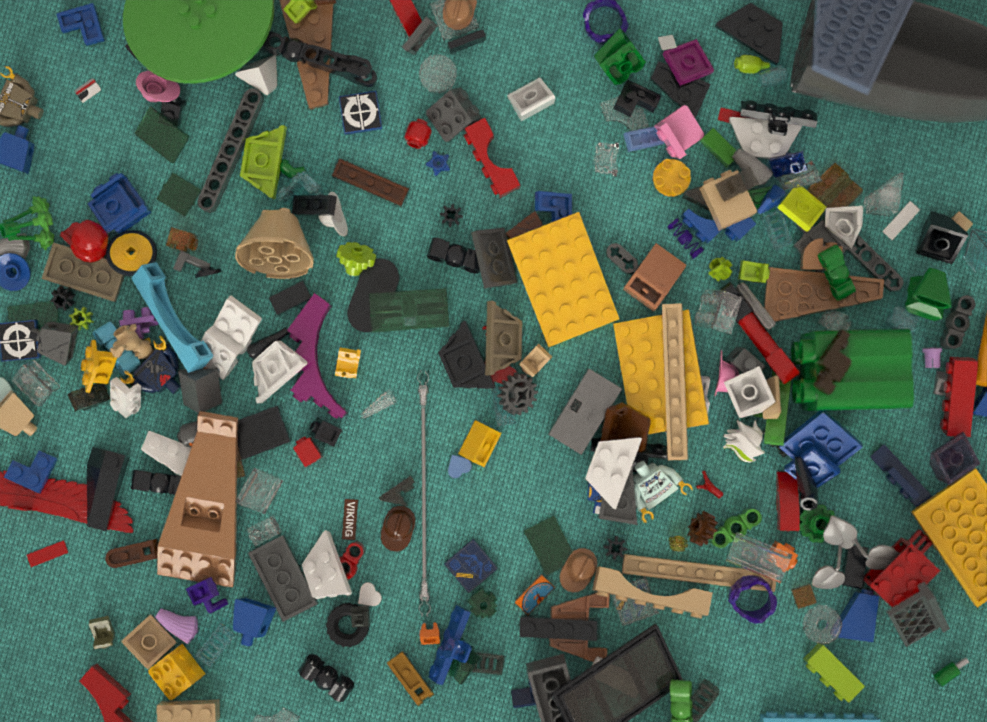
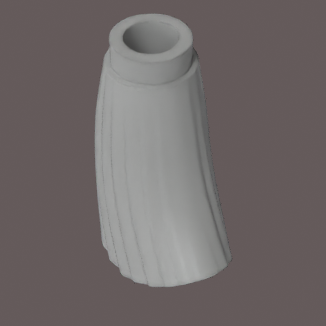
M739 148L732 155L734 161L744 172L748 187L763 185L771 178L773 171L748 152Z
M8 238L0 239V256L6 253H15L24 259L27 257L30 250L29 240L9 241Z

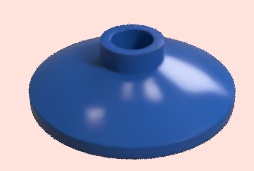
M15 253L1 255L0 286L9 291H17L24 288L31 276L27 261ZM13 268L16 269L17 274L13 272Z

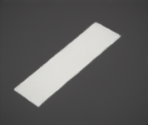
M910 201L882 232L893 240L920 209Z

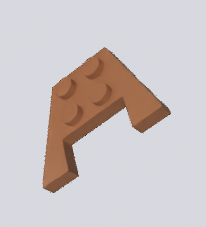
M596 592L551 606L550 617L589 618V608H609L610 594L608 597L597 595ZM549 638V646L588 661L594 662L597 656L601 658L607 656V648L588 647V640Z

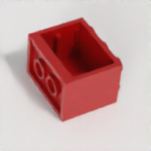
M902 537L892 546L900 554L883 570L870 568L864 574L863 579L892 608L920 592L917 585L925 582L927 585L940 572L912 543Z

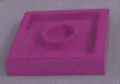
M697 39L681 44L677 48L668 49L662 54L680 86L714 72V68Z

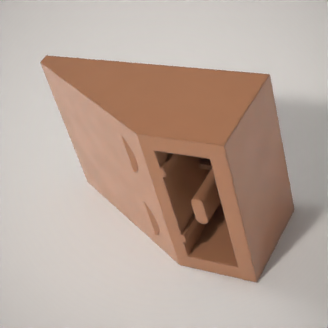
M656 243L626 283L623 290L650 310L655 311L687 265Z

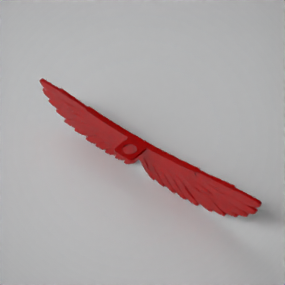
M4 470L3 473L0 471V506H8L10 509L43 512L87 524L86 484H78V482L74 481L67 482V480L63 479L58 481L55 478L48 479L41 494L4 478L7 471ZM116 501L107 530L133 533L134 529L129 525L133 523L132 518L124 515L128 514V511L119 507L122 504Z

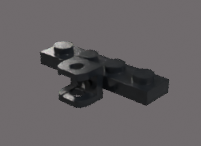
M752 100L741 101L740 116L769 120L767 128L771 134L785 136L788 124L813 128L817 126V114L812 110H796L789 106L777 107L771 103L758 104Z

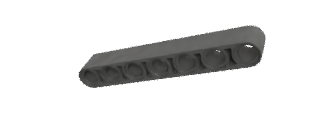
M251 88L244 93L199 195L198 206L207 213H212L218 208L245 147L246 138H249L263 106V96L257 89ZM258 95V100L255 103L249 101L251 96ZM245 112L251 113L248 120H242V115ZM237 130H243L241 137H234ZM235 147L234 154L227 155V149ZM222 164H227V170L223 173L219 172V167ZM216 181L220 182L219 188L212 190V184ZM212 199V205L205 208L204 201Z

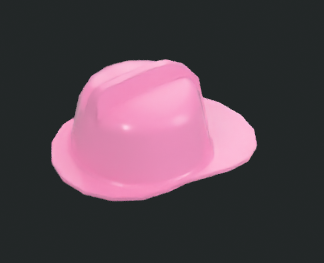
M144 71L136 78V86L147 101L170 102L175 100L180 94V86L177 82L166 80L150 71Z
M722 350L720 351L719 378L714 396H716L717 392H728L724 382L739 376L738 370L733 365L722 360Z

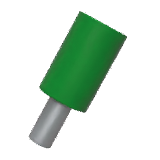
M964 657L956 664L950 662L933 674V677L943 687L961 674L959 669L968 664L969 661Z

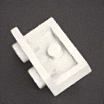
M115 377L110 381V405L113 410L118 411L125 418L136 414L141 408V385L137 383L129 389L119 378Z

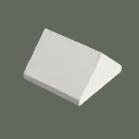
M541 78L507 95L520 121L529 118L555 102L554 94Z

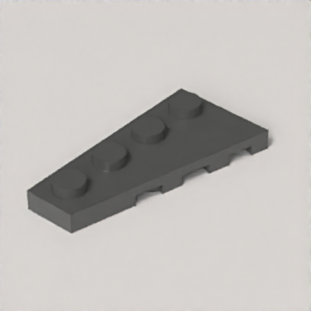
M633 465L616 509H613L602 497L599 519L637 525Z

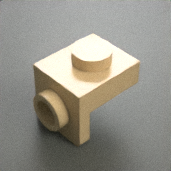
M538 344L519 365L524 373L534 377L552 356Z

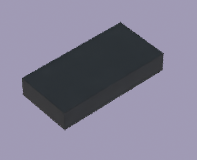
M479 30L448 42L450 54L486 41L484 30Z
M301 281L269 297V300L276 314L280 315L309 300L311 295L304 281Z

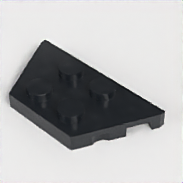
M749 3L716 23L715 27L774 65L778 64L783 23L756 5Z
M463 321L455 334H452L448 339L447 344L438 352L454 388L495 389L496 386L491 375H485L486 363L467 321Z

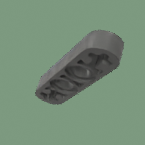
M859 235L856 238L855 245L858 248L861 246L864 248L859 250L858 253L855 252L858 250L855 246L851 249L846 245L848 247L847 251L874 278L882 279L889 272L891 273L888 277L891 280H897V287H891V281L886 278L884 280L885 289L894 292L902 288V277ZM863 251H868L871 254L870 261L862 259L861 254ZM878 264L883 265L885 268V272L882 275L875 272V267Z

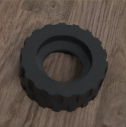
M340 604L332 610L327 618V634H329L330 639L335 644H339L341 647L358 645L364 640L370 626L357 627L356 631L352 634H344L339 629V620L343 616H351V607L358 606L357 604Z

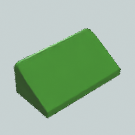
M714 128L700 140L726 168L734 161L732 155L736 150Z

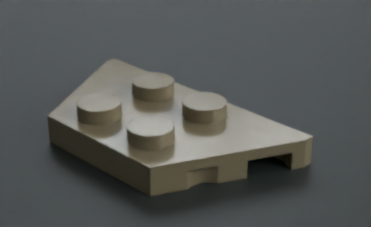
M487 301L485 375H494L498 370L505 369L511 363L521 360L522 321L512 316L506 309H501L496 305L495 301Z

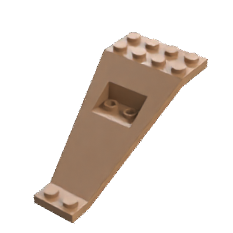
M199 412L197 433L157 546V575L197 582L212 577L216 585L233 588L236 570L237 417Z

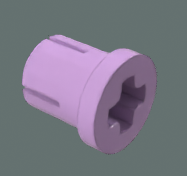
M922 348L925 368H932V358L933 368L941 367L940 352H942V348Z

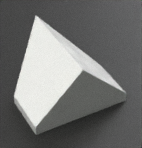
M276 55L245 65L236 72V76L262 93L269 95L277 87Z
M863 206L826 208L825 227L852 249L862 227Z

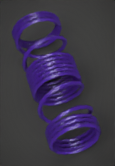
M677 218L667 228L671 230L680 225L673 236L683 233L677 240L681 245L687 243L684 249L697 244L690 252L691 257L694 259L704 251V248L701 246L694 251L699 242L686 247L694 236L688 229L676 234L683 224L679 223L674 226L680 221Z

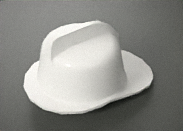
M330 192V193L328 194V195L337 196V194H336L335 192ZM337 196L334 216L318 217L322 224L327 227H334L338 234L346 236L348 227Z

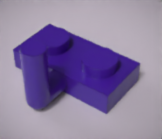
M212 577L186 588L193 606L203 602L208 613H213L228 605L226 598L212 604L211 598L219 595L217 585L213 582Z

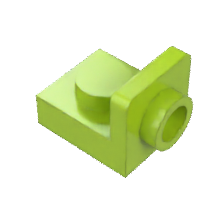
M291 0L283 10L297 24L300 23L310 10H314L318 6L315 4V0Z

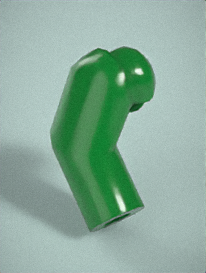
M282 159L280 172L288 178L306 176L304 166L294 168L288 163V160Z

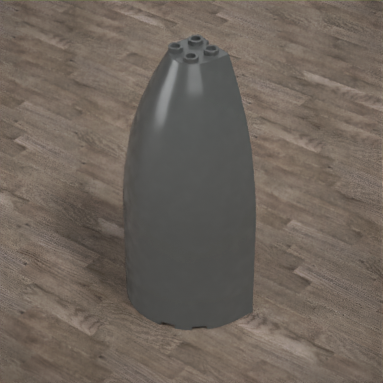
M811 0L794 57L790 81L791 92L887 116L944 123L987 120L986 26L943 9L913 1L868 95L811 70L815 0Z

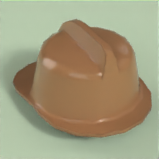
M446 0L443 9L445 24L454 30L466 28L473 18L477 0Z
M585 548L577 549L571 553L560 573V583L564 589L569 592H579L585 589L597 568L595 554Z

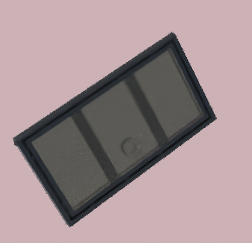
M653 624L552 692L551 696L564 722H628L670 692L671 680L683 679L658 625Z

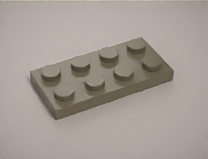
M53 242L41 279L116 302L125 275L114 271L105 258L91 263L84 262L73 254L70 247Z

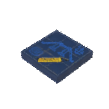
M474 539L444 563L468 593L498 569Z

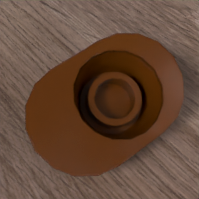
M405 506L393 507L385 517L381 530V541L385 548L390 551L398 552L405 549L411 540L416 519L414 513Z

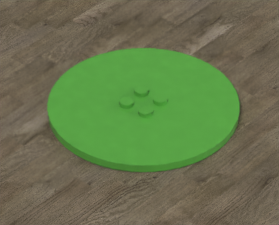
M126 0L123 10L124 34L131 51L138 61L157 76L179 83L209 82L235 72L250 61L259 51L268 37L272 26L274 0Z

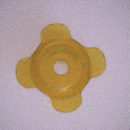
M674 536L668 539L671 550L682 552L685 551V547H688V541L684 537Z

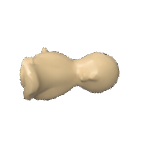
M132 324L130 327L126 325L121 326L114 332L113 335L117 341L114 342L110 352H112L114 357L119 358L124 350H133L135 357H138V359H147L155 349L150 337L144 340L140 339L135 332L137 325Z

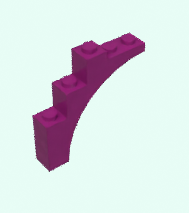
M314 293L287 329L291 333L289 337L298 343L300 340L302 341L295 352L308 363L299 371L303 370L304 372L291 391L294 393L293 397L301 403L303 400L309 402L311 397H313V402L321 408L324 405L330 409L328 413L334 418H344L348 412L336 402L328 391L321 377L318 365L317 345L319 332L324 318L332 305Z

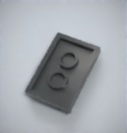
M505 228L471 232L484 289L516 284L517 279Z

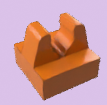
M426 623L422 624L420 630L421 645L440 644V633L437 623H433V629L431 630L426 629Z

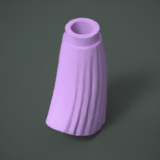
M163 608L155 616L163 627L186 644H189L198 632L196 616H181Z

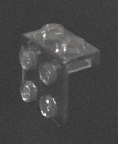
M706 290L701 296L700 309L695 315V326L712 328L726 334H732L743 297L723 290Z

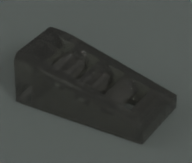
M471 651L467 662L462 663V670L502 675L504 655ZM471 656H473L472 667L470 666ZM478 657H481L480 668L477 667ZM486 658H489L488 669L485 668ZM494 659H497L496 670L493 669Z
M705 678L691 697L692 708L699 712L696 714L692 711L694 722L700 720L720 692L718 687ZM701 694L702 696H704V697H705L706 699H708V700L705 701V700L702 699L699 695ZM694 701H697V702L700 703L703 707L701 708V707L698 706L696 703H694Z

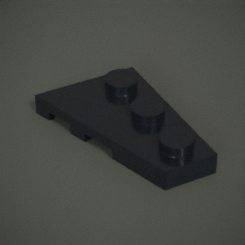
M658 61L650 79L679 107L687 106L694 118H696L711 85L696 79L680 86L669 65Z

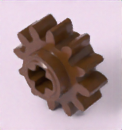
M703 511L702 514L697 513V518L691 519L692 522L688 526L690 531L687 533L690 536L689 541L699 546H702L703 543L707 545L708 540L713 539L714 533L717 532L715 526L718 524L715 521L714 515Z

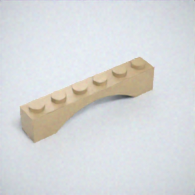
M597 567L592 588L593 591H597L599 596L608 597L611 594L615 595L617 600L627 602L628 598L635 600L634 604L646 606V603L653 604L655 609L664 610L667 607L677 614H683L685 611L691 613V617L702 619V616L709 615L713 594L712 592L692 588L673 596L652 595L633 586L619 571L604 567Z

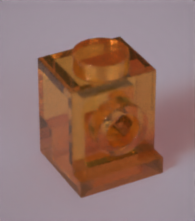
M171 227L166 246L174 249L176 245L175 249L186 252L187 249L195 251L198 239L193 233Z

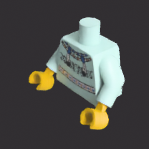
M644 461L635 465V469L638 472L633 476L636 508L642 513L641 520L644 523H647L644 518L645 514H649L651 519H654L653 513L647 511L646 508L650 510L679 489L678 485L681 487V492L684 495H687L683 491L685 485L692 489V486L684 483V479L673 468L664 465L657 466L655 463L647 466Z

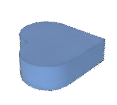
M452 455L448 468L449 475L452 478H459L462 473L469 472L472 468L471 461Z

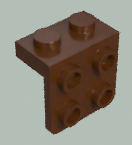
M623 402L611 406L605 412L601 441L642 438L638 451L642 452L646 448L651 420Z

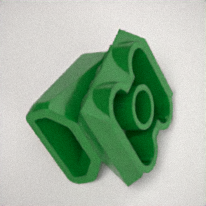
M622 28L618 29L594 55L600 67L614 85L624 83L631 73L639 72L646 63Z
M928 268L923 276L910 277V283L907 287L908 296L904 303L907 311L932 321L943 319L944 309H949L952 304L946 273L934 268Z

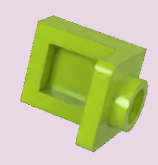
M742 260L740 262L738 280L766 283L770 275L769 264Z

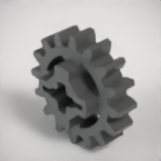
M514 373L513 376L508 375V381L502 380L504 386L498 388L501 390V393L497 397L502 398L499 404L503 405V410L513 415H521L522 412L527 413L528 407H534L532 401H537L534 398V395L538 393V391L534 390L537 385L532 383L533 379L525 374Z

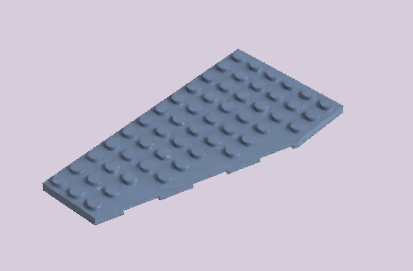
M815 0L811 70L868 95L914 0Z

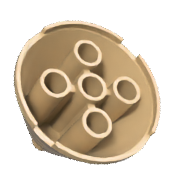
M288 208L263 210L261 216L238 245L235 253L236 261L241 267L253 274L257 271L266 274L267 278L290 279L303 276L308 273V269L312 268L314 263L313 255L300 223Z

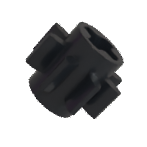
M454 204L451 205V208L443 206L445 212L440 213V216L445 217V219L442 221V224L447 222L449 228L452 227V224L459 226L458 220L463 219V216L458 214L461 208L456 210ZM449 212L451 214L456 213L454 220L452 218L447 219Z
M61 285L51 293L54 296L51 302L54 303L56 309L63 307L64 311H66L76 303L73 300L76 294L72 292L71 287L64 289Z
M616 535L614 540L607 538L608 545H603V548L608 549L605 555L609 556L612 554L613 560L618 555L623 558L622 552L627 550L622 545L625 540L623 539L619 542ZM613 543H614L615 545H618V544H619V546H618L619 551H618V552H616V551H612V552H611V550H612V546H611V545H612Z

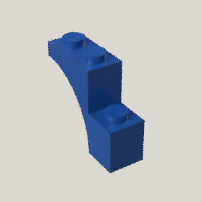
M690 209L681 215L684 225L689 229L692 227L696 232L695 236L701 242H710L720 232L714 220L702 218ZM749 217L724 228L726 230L725 234L730 240L737 242L756 223Z

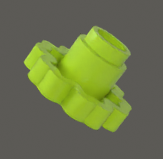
M347 242L346 245H340L336 255L339 258V262L345 265L346 273L351 276H359L367 267H373L376 260V254L373 253L372 248H369L367 245H360L357 242Z

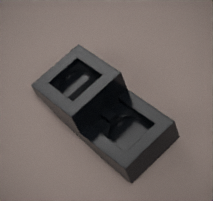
M855 545L846 549V560L843 566L845 581L842 585L861 589L867 558L863 556ZM862 547L867 553L868 548Z

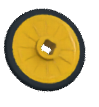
M128 230L117 234L110 240L106 250V259L110 267L117 273L125 276H133L141 265L154 263L157 257V248L152 238L136 230Z

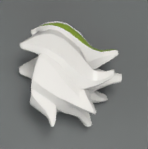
M737 420L739 429L727 430L731 434H724V437L728 439L725 440L727 443L723 448L732 449L743 462L756 461L754 457L765 453L759 446L763 437L762 430L757 426L756 420L753 427L744 425L741 421Z

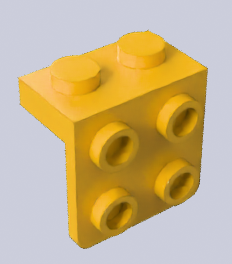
M183 644L179 645L148 670L152 679L169 700L176 698L205 675V672Z

